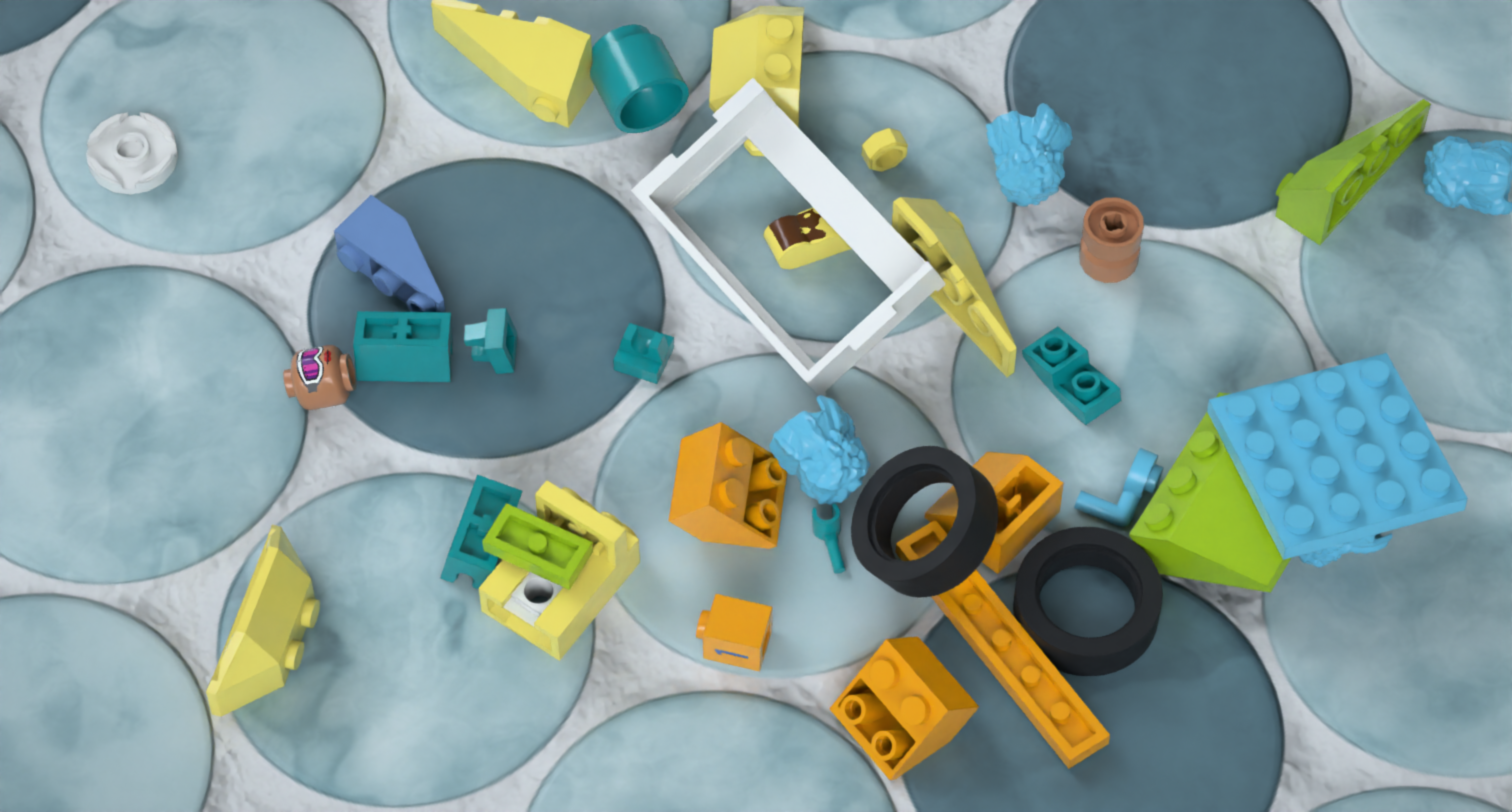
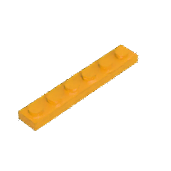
M935 519L897 542L895 553L902 561L922 558L933 551L945 539L947 533ZM977 570L951 590L931 596L1068 769L1109 744L1110 734Z

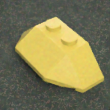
M758 6L714 28L709 107L714 113L746 83L754 78L776 105L799 128L804 7ZM749 139L744 142V147L752 156H764Z
M271 525L266 543L219 662L207 687L206 695L212 715L222 717L283 687L290 669L297 670L301 663L304 652L302 638L306 628H313L317 621L320 601L315 599L312 580L281 526Z

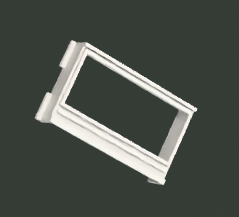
M752 78L712 115L717 122L678 158L672 153L668 155L631 191L818 396H825V391L928 296L935 290L938 292L946 283L928 261H924L776 105L761 85ZM747 139L759 149L893 292L816 364L673 209Z

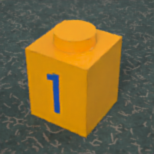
M715 594L711 610H702L697 625L696 638L703 640V658L760 672L772 633L773 607Z

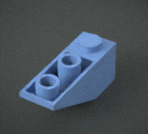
M370 195L334 230L338 259L350 271L357 272L359 270L372 279L374 285L387 296L394 295L407 304L411 312H445L443 296L406 218Z

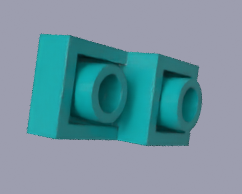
M1057 326L1022 350L1023 358L1044 385L1085 425L1122 401L1120 388L1090 364L1088 350Z

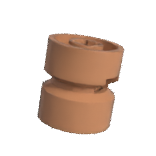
M1118 197L1104 198L1094 202L1086 211L1083 219V236L1080 242L1079 260L1084 272L1094 280L1104 283H1117L1127 279L1136 270L1144 222L1141 212L1131 202Z

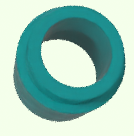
M637 24L618 27L601 37L592 47L590 78L619 130L626 133H643L656 129L674 118L685 106L689 97V89L662 39L651 34L646 27Z

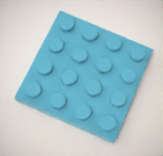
M1387 353L1209 399L1207 413L1283 560L1453 514L1466 508L1468 498Z

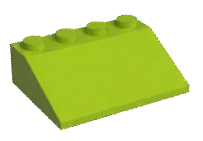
M1219 392L1216 398L1228 395L1230 393ZM1206 412L1129 536L1152 559L1159 574L1271 593L1291 558L1282 559L1209 414Z

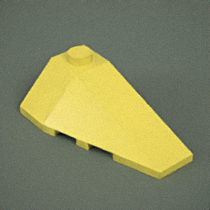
M432 0L433 25L437 33L529 112L534 113L545 122H555L569 128L594 90V84L590 78L592 66L591 35L551 18L538 16L533 23L518 20L519 17L514 11L503 9L501 14L497 16L487 14L478 4L457 0Z
M899 197L893 201L892 227L925 262L928 261L946 283L938 292L935 290L930 296L1006 377H1009L1015 370L1017 347L967 238L962 222L953 212H946L936 200Z

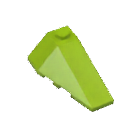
M1422 99L1307 161L1295 175L1291 172L1288 173L1276 190V196L1279 197L1275 217L1318 245H1321L1424 131L1431 103Z

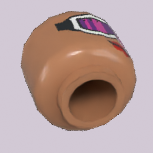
M334 345L297 351L292 357L291 369L284 370L283 373L288 397H296L300 405L306 410H317L342 405L348 400L350 391L356 390L357 385L355 368L350 354H343Z

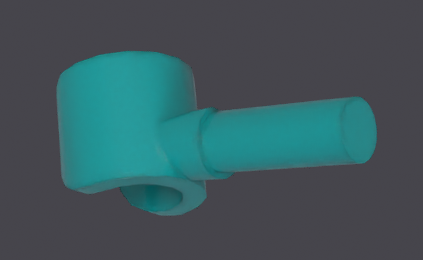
M833 503L831 504L832 519L830 520L820 519L817 516L816 507L813 508L812 529L817 538L824 540L835 574H838L846 569L838 544V535L841 531L840 509Z

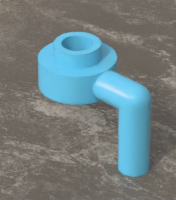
M1143 448L1139 449L1117 505L1081 490L1074 508L1119 527L1129 525L1144 492L1147 491L1153 494L1159 483L1164 467L1156 464L1158 454Z

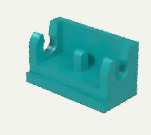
M357 311L353 341L357 381L451 382L450 355H453L451 312Z
M477 475L440 579L453 583L458 578L459 573L467 574L474 579L472 582L473 588L479 589L486 580L487 575H490L495 569L499 557L483 551L482 541L506 503L517 508L522 490Z

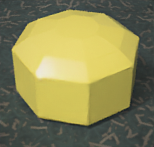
M886 128L873 133L862 144L861 155L869 169L883 172L896 167L906 157L908 144L900 131Z

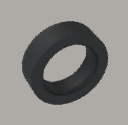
M921 446L906 450L882 465L863 488L856 502L851 522V540L854 552L861 565L868 572L903 595L921 598L942 594L966 580L977 569L988 553L998 524L997 498L987 478L953 451L938 446ZM931 484H953L958 496V510L953 526L945 539L933 551L922 558L911 561L897 560L892 551L891 534L895 520L903 506L914 494Z
M1099 527L1064 529L1042 539L1023 559L1016 578L1013 616L1058 671L1076 676L1107 675L1122 670L1134 663L1145 653L1153 641L1162 606L1163 590L1161 578L1148 554L1126 536ZM1081 565L1099 567L1113 573L1126 584L1132 594L1135 611L1130 620L1114 633L1090 638L1076 636L1056 626L1043 610L1040 592L1045 583L1053 575L1069 567Z

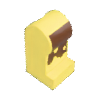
M814 208L802 211L796 216L788 215L773 221L768 225L763 234L776 261L783 269H795L852 249Z

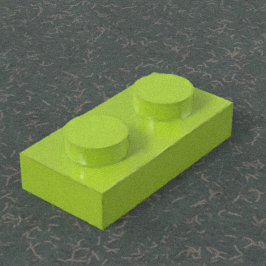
M507 503L482 541L483 551L568 590L571 589L593 553L591 541Z

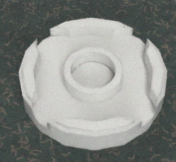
M128 112L116 114L101 122L89 136L86 153L90 173L98 184L112 192L129 195L148 192L163 184L174 171L178 159L174 133L165 121L150 113L139 112L140 116H128Z

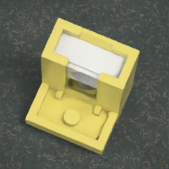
M546 480L535 493L537 517L591 541L593 553L570 590L502 560L479 587V596L483 613L560 661L639 565V539L628 526L621 523L614 515L608 512L599 513L588 501L582 499L572 489L567 487L560 489ZM538 596L549 598L548 601L539 604L530 601Z

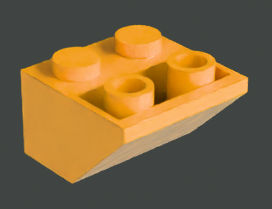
M722 422L681 438L668 521L703 542L766 549L777 547L787 471L781 468L778 460L774 458L772 453Z
M986 452L973 467L987 478L994 489L998 503V524L992 545L982 563L999 574L1060 512L1064 483L1027 455ZM954 485L925 512L924 516L929 522L936 519L947 534L953 526L958 510V496Z
M918 636L886 639L829 709L889 780H895L951 742L979 706Z

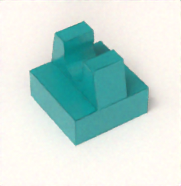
M506 308L488 309L486 322L465 325L464 343L466 346H472L471 357L473 361L491 362L496 374L514 373L517 330Z
M629 323L613 359L614 370L658 384L675 347L674 337Z

